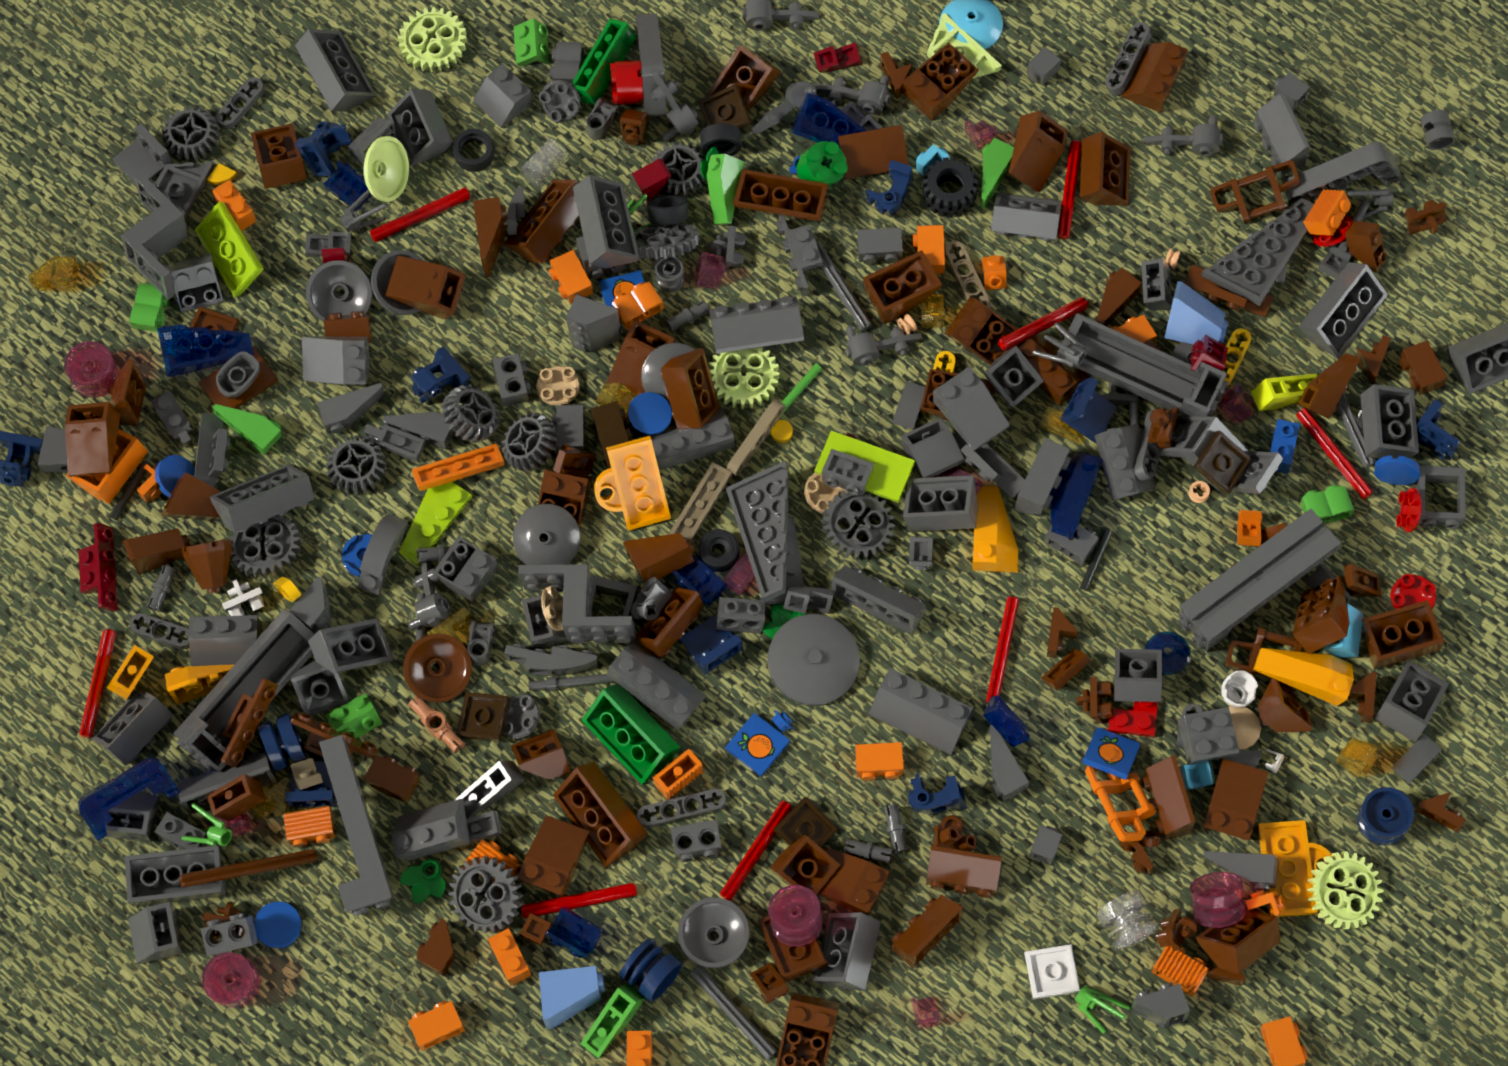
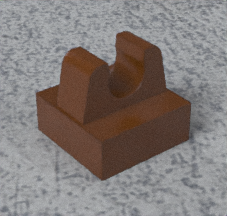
M530 913L520 932V936L542 946L552 927V923Z

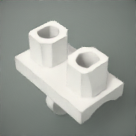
M237 579L232 581L234 588L228 590L227 593L229 597L238 594V597L222 603L224 610H228L231 616L245 615L240 604L249 601L253 611L265 607L261 596L263 594L261 587L243 594L242 591L249 589L250 586L248 582L239 585Z

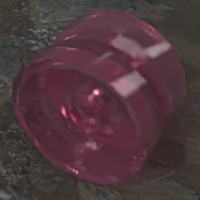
M94 341L82 342L74 346L65 358L64 368L66 375L78 393L86 397L96 398L110 392L111 384L115 382L119 370L111 352L105 345Z
M1213 872L1204 874L1191 883L1190 894L1194 903L1193 913L1197 923L1212 928L1233 925L1245 917L1247 911L1246 903L1243 898V883L1239 876L1228 872Z
M789 885L781 888L772 896L769 902L768 914L774 936L781 943L789 946H803L811 943L818 937L822 929L823 917L819 900L813 891L801 885Z
M233 952L220 953L213 957L205 966L202 975V984L207 996L216 1003L229 1008L243 1007L250 1003L258 994L261 984L260 974L256 966L247 958Z

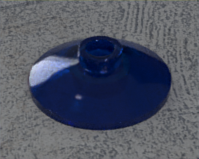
M1169 631L1159 632L1153 635L1146 643L1145 649L1162 650L1163 675L1177 674L1189 663V645L1177 633ZM1170 648L1172 653L1167 654L1164 652V649Z

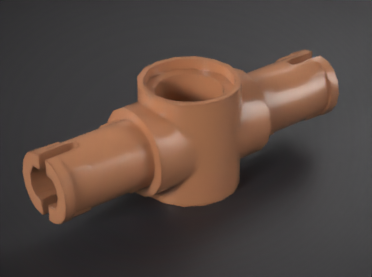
M414 697L416 701L411 700L408 706L421 718V722L426 726L430 735L436 737L439 741L442 740L454 754L459 752L458 747L462 749L465 743L452 731L453 728L447 723L444 715L434 708L431 709L420 697ZM435 721L442 722L441 726L438 728L431 727L432 723Z

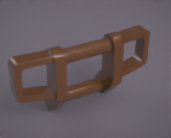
M1290 160L1268 166L1264 171L1238 180L1235 178L1212 188L1210 193L1217 212L1222 213L1239 208L1244 224L1256 217L1279 209L1280 211L1285 210L1286 206L1281 192L1298 186L1301 183L1294 162ZM1292 169L1295 176L1294 179L1278 186L1274 173ZM1269 178L1276 201L1247 211L1239 188ZM1232 188L1236 201L1219 205L1216 198L1217 194Z
M1258 626L1253 643L1231 641L1225 666L1238 671L1245 670L1252 675L1257 674L1269 677L1253 670L1263 639L1293 647L1292 651L1301 652L1302 646L1296 638L1267 631L1265 627ZM1234 647L1251 650L1248 666L1232 661Z

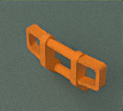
M1087 766L1085 772L1094 794L1098 795L1108 815L1107 820L1121 842L1142 840L1146 832L1141 822L1152 817L1156 813V809L1153 804L1149 803L1139 783L1140 778L1138 774L1130 773L1125 780L1106 773L1110 780L1098 781L1095 772L1101 770ZM1132 788L1141 807L1137 810L1116 812L1108 794H1118ZM1122 825H1133L1136 832L1127 833Z

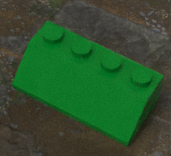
M618 683L604 688L581 720L641 785L645 784L669 763L680 749V746Z

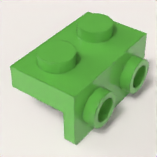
M534 18L514 26L516 64L519 66H525L537 60L544 64L549 63L548 30L544 24Z
M366 693L325 715L334 730L341 733L343 731L348 732L355 737L354 739L382 724Z

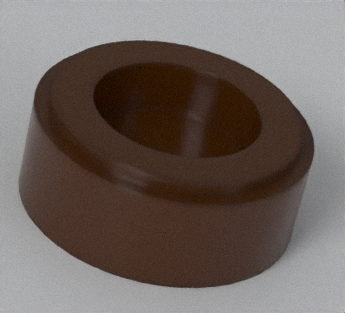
M949 815L942 819L940 826L945 828L952 826L958 830L959 834L963 833L964 826L959 817Z
M1147 830L1143 839L1138 841L1143 847H1155L1160 845L1161 837L1158 832Z

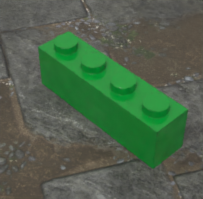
M609 19L571 83L578 91L581 102L595 106L597 100L603 96L612 80L610 63L623 61L634 43L636 36L627 22Z

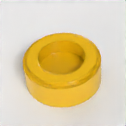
M778 420L771 429V437L778 443H786L793 436L792 425L786 420Z

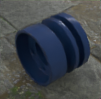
M652 938L645 940L630 954L619 974L620 978L624 981L629 979L628 983L631 987L636 986L642 981L638 991L649 1002H654L665 992L682 968V962L670 953L660 959L663 947L661 945L656 946V941Z

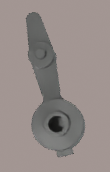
M748 0L745 8H743L742 18L746 19V26L753 30L768 29L772 26L773 20L789 21L790 27L798 30L799 27L803 26V20H819V13L802 10V5L797 1L789 5V10H773L772 3L769 0Z
M654 71L651 75L658 88L652 91L654 95L651 98L653 101L658 100L659 102L666 99L672 108V111L667 113L666 116L673 128L663 134V140L669 141L678 134L681 137L684 134L690 135L694 132L693 128L699 125L696 119L698 117L697 112L692 106L688 107L685 102L678 106L672 94L678 90L676 86L679 83L676 80L673 82L671 79L664 83L658 72Z
M887 75L882 76L880 83L874 81L865 82L861 90L846 88L847 83L842 77L835 79L833 85L818 83L815 85L816 91L829 94L828 100L831 102V105L840 104L842 98L858 100V107L868 114H880L883 111L884 105L888 106L890 101L889 90L887 89L890 78Z
M795 82L791 84L786 90V101L771 111L766 112L761 120L752 128V133L759 134L769 127L778 124L792 108L806 109L811 107L817 97V88L813 82Z
M1212 115L1209 117V124H1200L1193 128V135H1175V130L1170 126H1166V128L1162 129L1161 135L1144 137V144L1161 145V152L1165 153V155H1170V153L1174 152V146L1192 145V151L1195 154L1210 156L1219 152V145H1223V134H1220V129L1217 127L1218 118Z
M848 326L846 333L849 340L847 341L848 347H846L845 351L847 357L852 358L853 364L867 366L879 358V350L895 348L898 355L906 356L910 350L908 344L923 341L924 338L922 333L905 335L903 329L894 327L890 333L891 338L875 341L872 333L856 335L854 327Z
M422 561V574L415 577L414 586L419 589L424 588L425 598L415 603V611L418 618L409 622L408 627L412 630L420 626L433 628L440 625V622L448 619L450 616L447 600L441 594L435 593V583L440 580L433 574L436 567L432 569L431 561Z

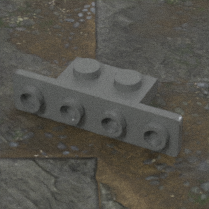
M778 214L777 230L779 234L784 235L785 240L782 243L785 253L790 252L792 259H789L791 271H796L798 278H795L798 291L803 290L804 296H809L808 285L803 271L823 266L811 226L809 224L789 230L784 215Z
M203 413L200 422L194 477L216 488L217 478L222 472H225L227 467L225 451L229 448L230 438H227L228 430L223 429L224 422L219 417Z
M957 431L953 434L958 447L961 449L960 451L965 454L964 460L971 467L976 465L981 470L978 474L984 480L995 482L1012 499L1019 494L1025 479L990 445L986 443L973 452Z

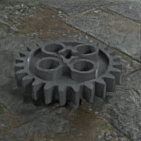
M687 223L674 225L651 224L650 227L643 226L644 229H636L637 232H634L639 257H647V260L651 258L658 260L660 257L667 259L668 256L675 258L677 254L684 255V252H691V249H695L696 245H699L697 228H693V225L687 226Z
M843 490L840 494L841 498L835 495L833 497L834 502H828L827 507L829 509L824 510L823 514L826 517H823L821 523L826 524L822 532H829L825 540H833L830 547L838 546V554L843 550L846 551V558L850 554H854L855 560H857L859 555H862L863 559L866 560L868 553L874 558L877 554L876 550L882 553L884 550L883 545L888 547L890 543L888 539H892L894 533L891 531L895 528V524L890 523L894 520L895 516L888 515L892 508H884L886 500L879 502V496L875 495L872 497L869 492L864 495H853L850 493L848 495ZM850 506H857L860 512L852 511ZM869 509L870 512L866 515L862 524L859 525L851 539H847V536L864 511ZM875 518L878 520L879 524L873 525L870 523L869 519ZM838 523L846 524L848 529H841ZM857 536H864L867 542H860Z
M283 515L268 518V521L262 524L251 525L243 532L232 531L234 536L228 537V539H231L232 544L230 560H232L233 566H237L239 572L245 571L246 576L251 575L253 572L255 579L260 574H263L264 579H266L268 573L276 577L277 570L284 573L283 567L291 568L290 560L297 561L296 554L301 552L299 546L302 543L299 531L295 523L291 524L290 518L284 519ZM263 529H265V537H266V540H267V541H265L266 561H263V560H264V553H263V550H262V548H264Z
M478 856L473 858V861L468 860L464 862L465 866L458 867L460 873L457 872L452 875L456 881L449 883L451 887L455 888L454 891L448 893V895L455 898V900L450 902V905L457 906L453 913H461L459 921L466 919L467 928L474 924L475 932L482 928L483 933H487L490 930L494 933L499 928L501 930L506 928L507 924L514 921L512 917L519 915L515 908L522 906L517 901L518 898L523 897V894L517 893V889L521 888L522 885L515 884L514 882L518 875L511 877L510 873L513 868L505 870V861L497 865L496 857L489 861L488 856H484L481 859ZM479 874L483 876L484 883L479 880ZM498 886L502 888L503 896L499 894ZM468 894L473 896V903L469 900ZM488 906L493 911L492 915H490L487 911Z

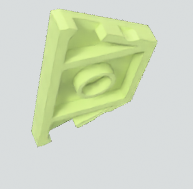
M945 13L942 14L938 29H936L933 41L930 43L927 51L929 58L949 42L979 69L973 78L1001 70L1002 65L964 30L960 29ZM946 23L954 27L950 33L947 30ZM959 32L968 43L955 39V34Z

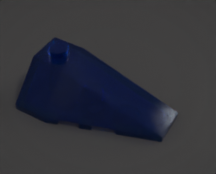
M808 92L798 110L791 129L793 134L815 142H835L838 146V136L867 131L828 99Z
M180 324L157 328L166 377L188 374L224 364L239 352H248L250 355H254L249 333L210 330L204 327L194 328Z
M1084 452L1068 456L1071 458L1067 470L1062 469L1059 475L1062 477L1058 489L1053 488L1050 494L1053 496L1050 511L1051 532L1073 539L1099 476L1103 461L1101 458Z

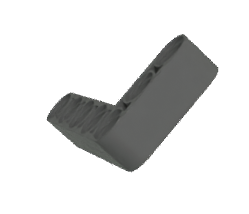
M657 13L636 15L642 69L644 112H648L649 117L666 116V99L659 102L658 100L653 101L651 98L654 95L652 91L658 88L651 73L657 71L665 83Z
M1373 142L1299 173L1301 183L1286 190L1285 194L1288 203L1292 205L1293 202H1297L1301 198L1309 200L1319 196L1323 189L1333 190L1372 173L1384 185H1388L1387 182L1392 181L1397 183L1401 180L1402 176L1395 156L1382 142ZM1295 176L1285 179L1283 183L1293 180Z

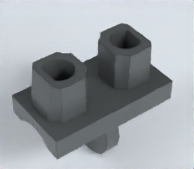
M730 225L728 232H724L723 236L717 235L716 240L711 241L709 244L710 250L715 252V257H721V270H728L730 266L741 267L744 262V253L734 252V247L742 249L745 244L746 235L736 232L735 226Z

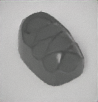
M248 352L237 353L222 366L216 375L219 392L229 399H235L242 395L259 374L261 369L259 362Z

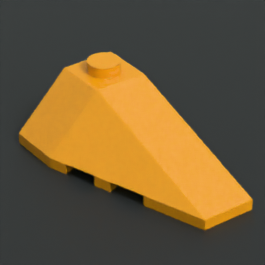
M976 485L978 513L976 528H974L972 570L1018 573L1019 550L999 487Z
M1261 648L1253 668L1257 672L1335 706L1348 699L1354 681L1352 664L1328 654H1308L1307 652Z
M235 664L176 667L170 673L165 674L167 690L177 705L209 694Z

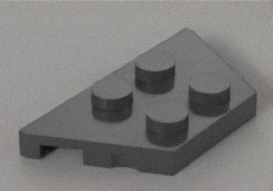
M212 161L196 165L193 162L166 164L156 181L157 188L161 192H166L175 206L178 205L185 213L184 220H186L214 168Z

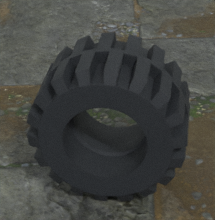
M948 157L943 158L942 162L937 160L934 166L930 165L928 172L925 171L923 179V200H925L926 206H931L933 213L939 211L938 216L941 217L944 214H948V218H952V215L955 213L959 217L962 215V211L967 213L969 206L973 207L977 197L978 179L976 172H972L973 167L970 164L966 166V161L961 160L959 162L954 157L952 160H948ZM953 181L958 183L962 189L955 193H946L940 190L938 186L943 182Z

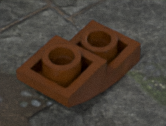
M1117 838L1120 842L1118 845L1128 853L1134 852L1131 856L1132 867L1140 874L1147 873L1150 876L1153 872V866L1138 841L1121 842Z

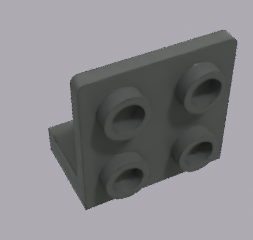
M141 123L134 128L137 133L136 141L113 158V162L135 185V177L140 173L147 178L153 179L162 172L166 164H172L168 151Z

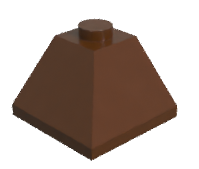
M554 729L511 745L518 765L522 770L549 780L560 778L571 771Z
M804 835L787 847L770 866V869L806 899L812 901L839 868L840 864L807 835Z

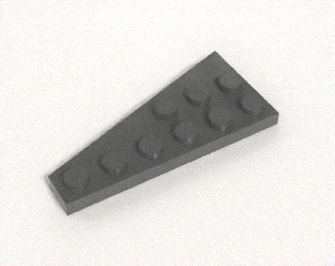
M1301 198L1283 211V214L1278 218L1268 222L1262 230L1256 231L1233 248V251L1228 255L1218 259L1216 264L1202 271L1201 276L1261 306L1308 232L1303 221L1314 203Z
M784 461L726 487L761 597L765 602L786 593L789 463Z

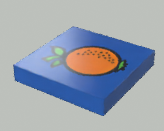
M641 270L600 280L599 285L605 305L612 307V302L616 296L622 293H630L637 284L644 283Z
M753 713L726 745L725 750L762 777L787 747L790 740Z
M1097 727L1082 763L1126 780L1141 743Z

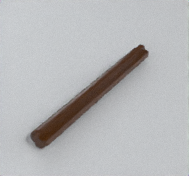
M314 849L185 873L179 876V882L181 887L184 888L314 863L317 861V854Z

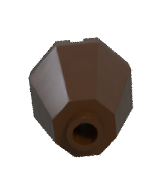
M231 539L182 547L183 557L201 589H207L208 593L222 591L221 587L227 584L232 552Z

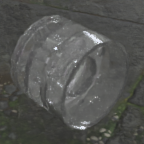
M1139 890L1119 896L1096 912V916L1103 928L1115 927L1108 934L1109 940L1116 939L1112 943L1115 950L1137 945L1159 928L1156 920L1150 921L1153 918L1152 912L1140 914L1147 906V903Z

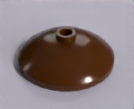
M440 633L423 636L414 642L408 649L403 662V674L409 689L421 699L429 702H445L458 696L467 686L472 672L471 658L465 646L456 638ZM436 662L438 664V669L432 671L431 665L432 663Z

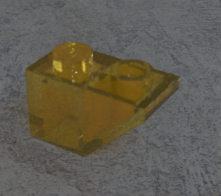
M53 256L29 274L28 279L33 288L46 291L48 288H55L58 291L67 292L69 289H76L79 264L75 257Z
M605 383L595 402L601 406L617 401L619 409L624 408L628 421L627 412L629 404L636 395L621 383Z
M1351 738L1335 762L1359 778L1362 773L1367 775L1374 766V762L1378 758L1375 755L1378 747L1375 744Z

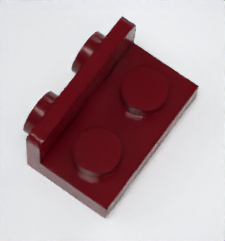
M1206 334L1202 340L1198 339L1191 349L1193 353L1190 357L1192 361L1191 370L1195 371L1199 364L1203 362L1223 371L1226 367L1228 347Z

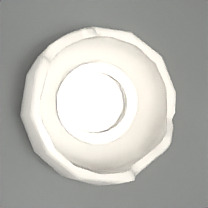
M1245 670L1235 671L1224 680L1221 689L1222 697L1232 707L1245 708L1256 698L1258 683L1253 675Z

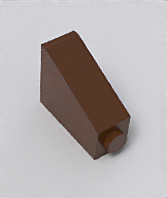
M185 472L180 476L161 515L170 518L219 521L221 518L213 506L210 496L221 491Z
M178 528L123 540L128 557L139 575L183 558L182 547L191 545L187 535H182Z
M681 533L623 542L627 555L644 584L653 577L660 579L694 562L691 554L694 552V548L689 539L684 540Z

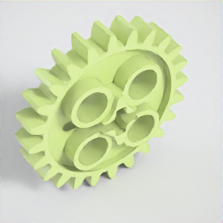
M435 7L432 8L431 12L424 8V14L416 11L417 17L409 16L410 23L403 22L404 28L399 29L401 35L398 36L399 49L402 57L406 58L408 64L413 62L415 69L421 65L422 71H425L427 67L430 68V72H433L434 67L441 71L442 65L450 68V61L456 64V57H463L461 51L466 50L465 43L468 42L466 29L463 22H459L457 15L452 17L451 11L445 14L443 8L439 12H436Z
M763 347L718 353L719 356L713 355V362H709V369L715 392H718L717 399L719 400L724 397L725 405L731 401L732 408H735L738 403L741 405V409H744L745 404H748L752 409L754 402L761 406L762 398L768 401L769 394H775L774 387H778L777 379L780 376V373L777 372L779 365L774 364L775 356L769 357L770 350L762 352ZM731 362H734V363H736V364H738V365H736V366H729L728 364L731 363ZM758 363L760 366L752 367L750 364ZM730 382H734V383H736L737 385H736V386H729V385H727V384L730 383ZM751 383H757V384H759V386H758V387H752V386H750V384H751Z
M1348 851L1341 852V855L1338 852L1332 853V858L1325 856L1324 862L1316 863L1320 870H1311L1315 878L1308 879L1313 884L1312 888L1307 889L1308 892L1313 893V896L1308 901H1315L1316 904L1312 907V910H1320L1318 918L1326 917L1325 924L1333 922L1334 928H1340L1341 925L1343 929H1349L1350 926L1352 929L1359 928V924H1367L1366 918H1374L1371 911L1380 910L1375 903L1383 901L1377 897L1378 893L1384 892V890L1377 888V885L1382 883V880H1375V876L1379 872H1371L1370 869L1373 864H1364L1365 857L1357 859V853L1349 855ZM1335 870L1340 874L1339 881L1334 877ZM1357 877H1359L1362 882L1360 888L1356 885ZM1327 883L1334 887H1344L1347 891L1362 893L1364 897L1354 893L1347 894L1344 890L1329 888ZM1330 893L1335 897L1334 904H1331L1329 901ZM1352 900L1356 902L1357 908L1355 911L1351 908Z

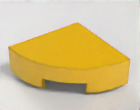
M218 163L207 181L210 184L219 185L228 180H234L237 177V172Z

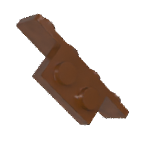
M1191 265L1184 284L1207 294L1205 298L1218 303L1219 300L1227 302L1226 306L1239 311V308H1242L1262 317L1267 316L1273 301L1272 296L1267 295L1261 306H1258L1202 277V271L1205 269Z
M263 678L253 697L245 693L242 694L222 733L231 741L221 762L235 768L241 762L260 721L265 716L269 703L276 694L278 684Z
M294 712L290 721L292 724L311 732L304 749L322 757L323 754L319 742L340 735L346 739L351 755L355 751L374 760L375 756L379 753V749L373 743L368 741L361 742L345 731L342 733L336 731L332 725L326 722L318 723L312 720V717L306 713L300 712L298 714Z

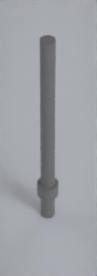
M606 674L559 679H556V677H546V680L530 681L528 685L529 691L542 689L555 691L557 688L611 683L615 681Z

